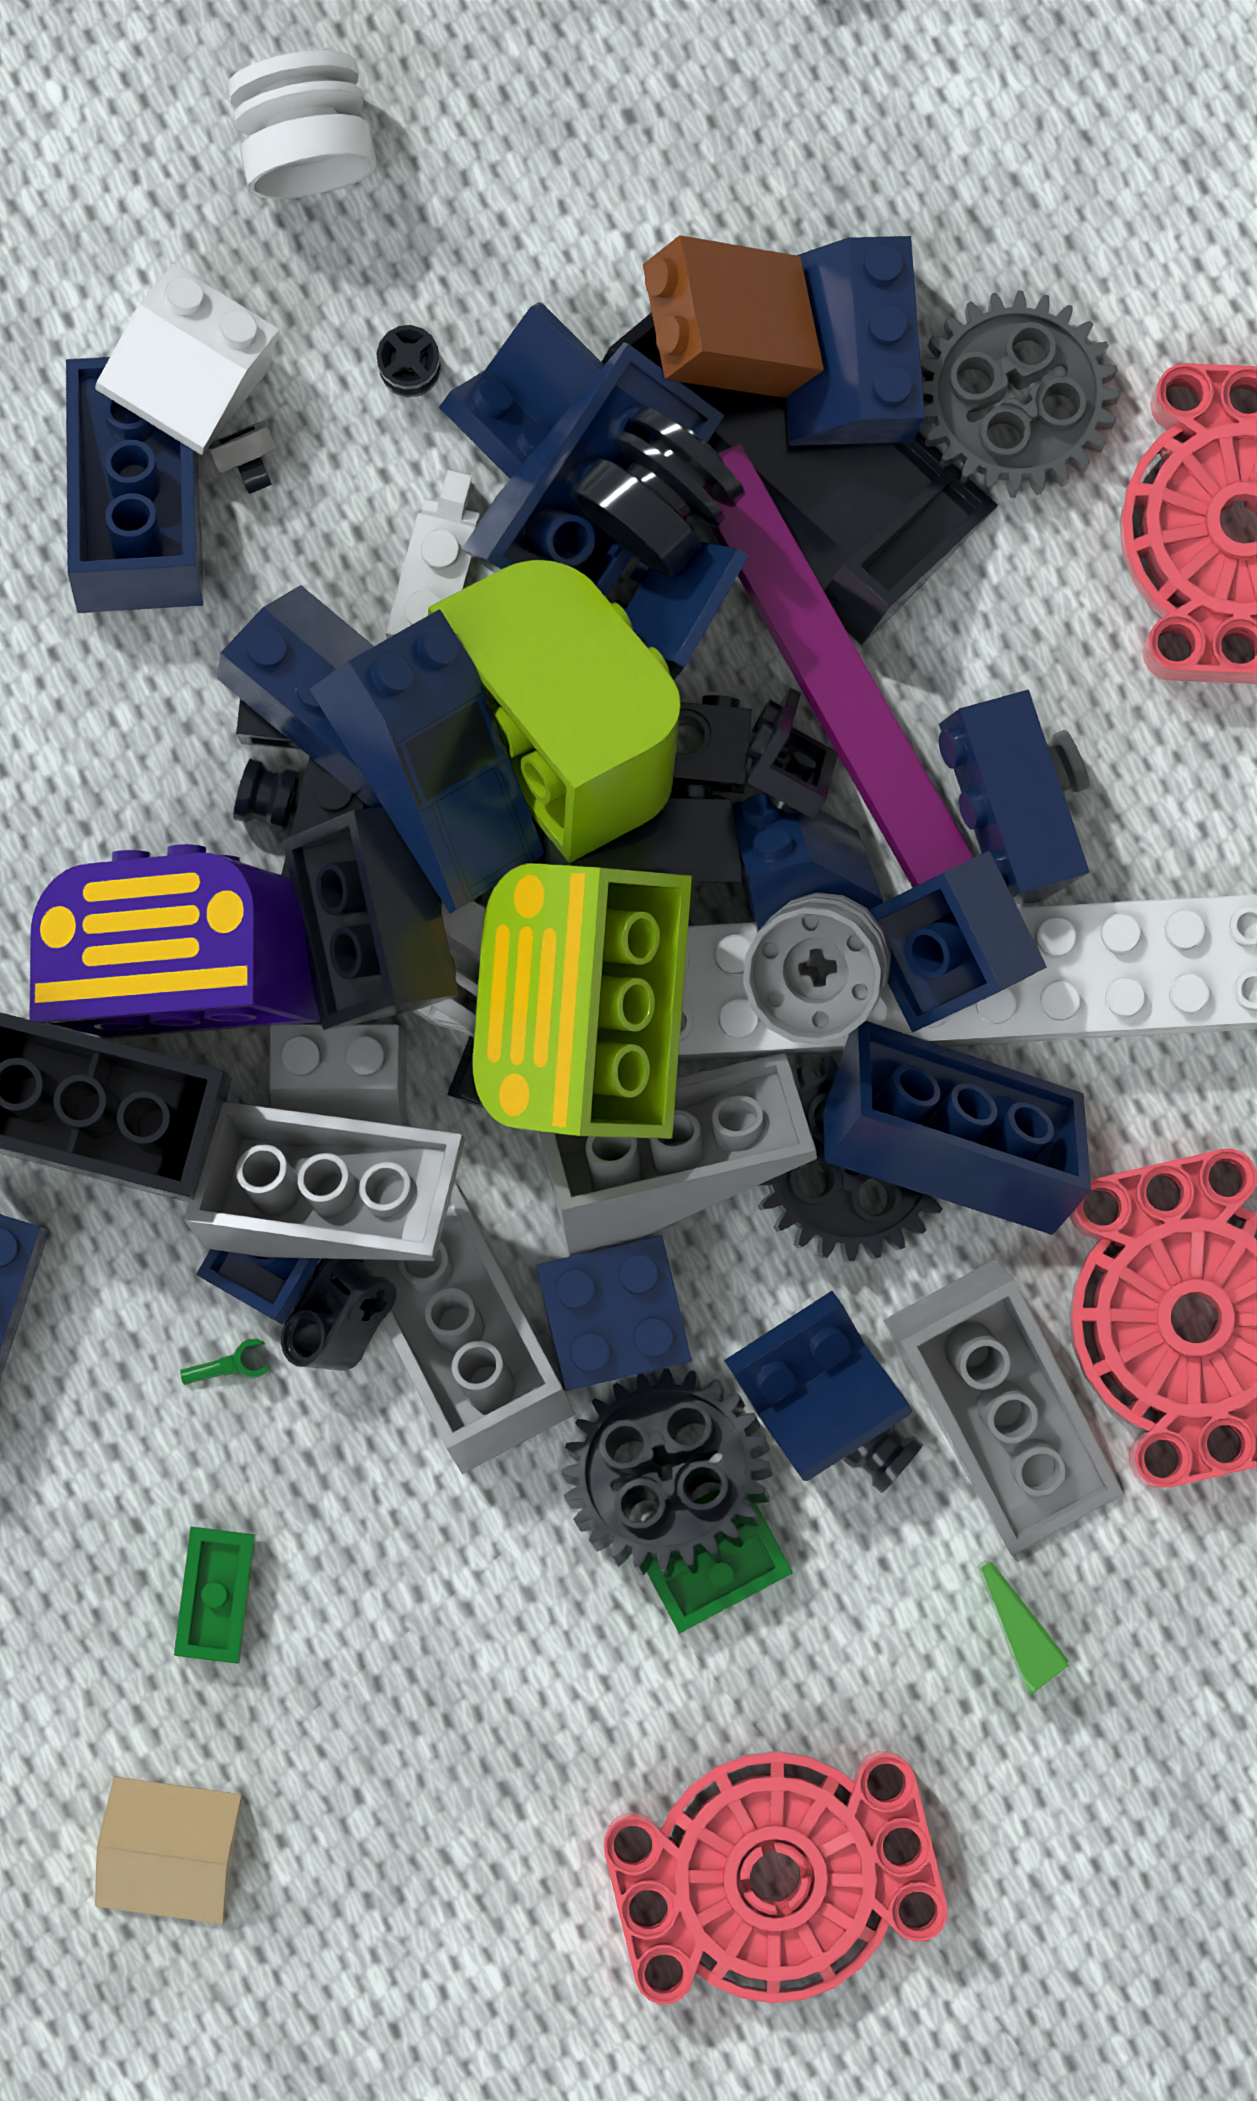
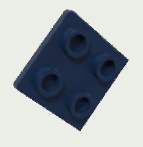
M538 302L527 310L487 368L451 390L439 406V409L511 479L605 365L543 303Z
M833 1291L822 1296L724 1360L750 1405L803 1481L811 1480L908 1417L912 1412L907 1400L865 1345L843 1304Z

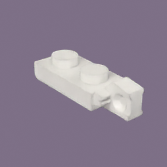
M447 470L439 503L427 499L424 500L421 513H418L389 617L385 632L387 638L428 616L429 606L465 588L473 557L461 549L478 525L480 513L466 510L473 487V482H471L472 476Z

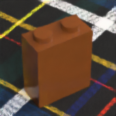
M679 235L643 264L645 287L649 296L656 331V344L660 352L665 380L786 398L824 370L800 256Z

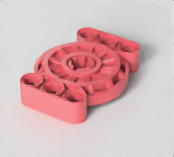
M1177 364L1164 372L1152 394L1150 402L1152 416L1157 424L1167 431L1162 433L1140 458L1124 493L1119 527L1122 555L1131 579L1149 606L1163 617L1156 622L1149 632L1142 649L1143 660L1148 670L1161 679L1170 681L1257 684V541L1246 544L1235 542L1226 536L1220 523L1221 512L1231 508L1235 501H1244V508L1249 509L1257 516V412L1250 414L1241 413L1233 407L1229 398V393L1236 389L1249 390L1257 397V366ZM1176 386L1188 388L1197 399V407L1189 411L1175 409L1167 400L1166 390ZM1160 454L1164 464L1161 466L1153 484L1140 483L1145 470ZM1134 504L1143 508L1140 523L1141 537L1134 539L1132 523ZM1145 558L1151 576L1160 587L1159 591L1146 575L1140 559ZM1170 601H1173L1180 608L1177 609L1174 605L1170 603ZM1170 633L1181 636L1189 646V657L1177 662L1168 660L1161 654L1158 648V638ZM1230 636L1243 638L1252 648V660L1245 664L1232 663L1222 652V640Z
M1235 1149L1215 1150L1091 1180L1090 1192L1102 1191L1113 1198L1116 1204L1114 1220L1106 1226L1092 1223L1084 1213L1083 1203L1085 1198L1069 1216L1073 1226L1081 1234L1099 1240L1087 1254L1074 1283L1069 1312L1072 1347L1084 1378L1102 1403L1127 1423L1144 1430L1132 1444L1129 1452V1466L1135 1478L1142 1484L1152 1488L1174 1487L1257 1467V1239L1254 1237L1257 1231V1214L1241 1207L1255 1190L1257 1170L1253 1161L1245 1153ZM1225 1162L1237 1170L1240 1176V1186L1234 1196L1224 1197L1212 1189L1209 1183V1172L1215 1163ZM1153 1177H1165L1175 1184L1178 1190V1201L1171 1211H1160L1149 1203L1146 1197V1188L1148 1182ZM1233 1217L1242 1221V1224L1237 1228L1226 1223L1227 1220ZM1109 1245L1120 1248L1113 1258L1103 1254ZM1095 1268L1102 1275L1094 1290L1092 1308H1083L1086 1285ZM1190 1294L1203 1298L1211 1308L1215 1307L1218 1313V1320L1214 1321L1211 1334L1201 1343H1191L1183 1340L1176 1334L1171 1324L1173 1306L1183 1295ZM1083 1322L1091 1323L1093 1344L1100 1361L1092 1364L1085 1345ZM1107 1373L1117 1388L1132 1399L1129 1408L1111 1394L1099 1376ZM1147 1409L1160 1414L1153 1422L1142 1417ZM1219 1426L1230 1428L1236 1434L1239 1441V1449L1236 1456L1227 1463L1216 1461L1207 1449L1209 1434ZM1157 1440L1167 1442L1176 1453L1177 1463L1174 1470L1163 1478L1152 1475L1144 1463L1146 1449Z
M782 1751L744 1754L714 1766L692 1782L668 1811L662 1828L649 1816L638 1812H631L616 1817L608 1826L604 1836V1853L635 1982L640 1993L649 2001L657 2004H672L682 1999L690 1990L695 1973L710 1985L743 1999L768 2003L805 2000L836 1988L860 1970L881 1944L889 1925L903 1938L912 1941H927L937 1936L944 1928L948 1917L946 1898L915 1774L911 1766L901 1756L890 1751H876L867 1755L859 1763L853 1781L839 1769L807 1755ZM770 1763L769 1774L751 1775L735 1782H731L727 1775L748 1765ZM784 1763L808 1767L826 1776L819 1785L800 1776L784 1774ZM890 1763L900 1769L903 1775L902 1787L895 1796L889 1799L876 1798L870 1794L867 1787L869 1773L880 1764ZM713 1781H716L720 1790L707 1798L693 1816L683 1811L698 1792ZM839 1783L849 1791L845 1803L834 1795ZM675 1824L684 1830L679 1844L670 1837ZM625 1827H641L649 1833L652 1839L650 1852L638 1861H629L622 1858L614 1847L616 1835ZM896 1828L911 1829L918 1837L917 1852L906 1862H893L883 1852L885 1837ZM775 1850L776 1853H782L791 1857L799 1867V1880L796 1888L790 1895L782 1899L769 1900L761 1897L753 1890L749 1878L753 1865L763 1856V1853ZM643 1890H653L665 1898L667 1911L659 1922L643 1924L632 1916L629 1906L632 1898L637 1893ZM912 1892L926 1893L932 1897L934 1902L932 1917L927 1923L920 1926L907 1925L899 1917L901 1901ZM872 1909L880 1915L874 1928L867 1924ZM858 1938L866 1941L851 1960L834 1972L831 1967L832 1963L846 1954ZM703 1951L715 1960L711 1968L700 1961ZM667 1954L675 1957L680 1962L683 1973L675 1985L669 1988H659L653 1986L648 1981L645 1969L647 1963L653 1957ZM728 1970H732L747 1978L765 1980V1989L744 1986L724 1976ZM816 1972H819L822 1979L802 1987L780 1989V1981L801 1979Z

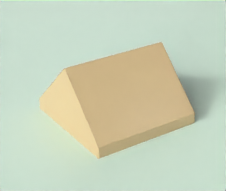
M114 1776L97 1844L95 1907L224 1924L242 1794Z

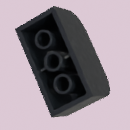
M0 1012V1154L189 1202L190 1199L194 1200L222 1104L227 1100L232 1078L221 1069Z

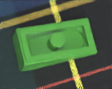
M983 1561L977 1566L1023 1687L1031 1695L1068 1667L1067 1662L1069 1660L994 1563Z

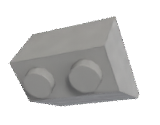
M322 1025L270 1026L269 1090L271 1108L406 1127L407 1032L399 1025H348L329 1030H323Z

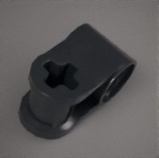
M322 1258L315 1268L311 1282L293 1313L285 1321L281 1331V1347L288 1362L297 1367L348 1371L354 1368L362 1359L365 1349L381 1321L393 1308L397 1295L394 1284L383 1276L376 1277L363 1265L364 1259Z

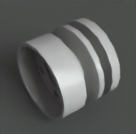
M813 893L788 902L772 915L758 931L745 955L743 984L752 1010L768 1029L792 1042L820 1045L846 1037L866 1021L889 980L891 951L883 927L866 907L843 895ZM816 949L823 950L825 959L836 960L837 964L832 967L827 977H820L818 967L807 966L806 964L816 952Z

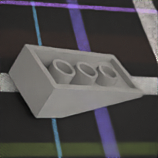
M786 1052L678 1077L676 1080L672 1139L576 1136L539 1131L543 1155L570 1256L633 1242L817 1159L816 1149Z
M223 1102L194 1200H189L184 1221L206 1249L261 1257L435 1261L465 1138L462 1134Z
M455 1182L435 1261L364 1259L363 1265L376 1277L383 1276L389 1279L397 1290L393 1308L382 1322L447 1451L462 1474L576 1415Z
M996 1259L883 1320L913 1379L1011 1556L1124 1494L1014 1278Z

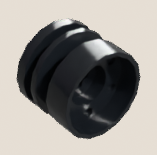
M643 406L630 420L633 429L641 439L626 431L620 432L614 439L617 449L630 465L629 468L625 470L616 464L600 458L592 465L570 493L585 514L620 546L654 571L667 578L674 579L702 547L699 537L686 519L691 516L712 527H717L723 522L725 517L715 501L731 508L736 506L746 493L739 480L724 465L718 453L701 437L658 411Z

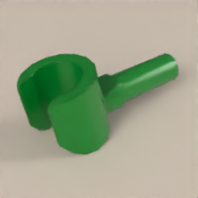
M248 1339L242 1342L232 1355L181 1369L182 1382L184 1385L235 1373L247 1379H256L264 1375L270 1369V1366L262 1367L259 1370H249L243 1366L241 1354L244 1349L264 1345L265 1342L259 1339Z

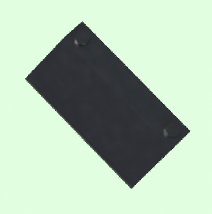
M652 312L608 349L601 361L605 365L623 343H628L663 369L660 352L656 344V331ZM680 382L725 415L707 444L717 453L739 443L742 445L845 630L861 645L906 604L998 506L971 479L965 484L960 482L962 471L954 464L943 468L940 465L943 454L935 446L927 447L925 444L926 438L920 432L917 433L914 442L789 446L785 398Z

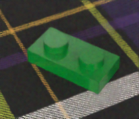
M190 1527L174 1656L235 1664L240 1663L257 1534Z

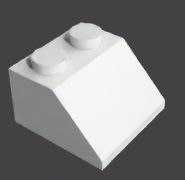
M172 263L139 303L98 378L95 389L202 455L268 372L280 329Z

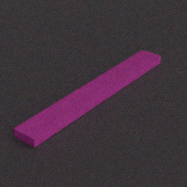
M739 443L718 453L724 465L742 484L746 494L736 506L731 508L715 501L722 510L725 519L719 526H710L721 546L737 548L749 555L738 574V578L912 888L974 858L742 445Z

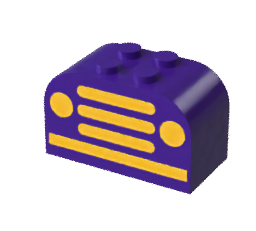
M193 844L168 846L167 856L151 857L150 852L142 850H118L112 852V861L81 864L65 870L45 888L36 904L32 917L30 934L29 1020L102 1039L320 1022L319 1009L309 968L304 918L299 901L292 889L291 879L278 873L242 863L237 856L206 853V847Z

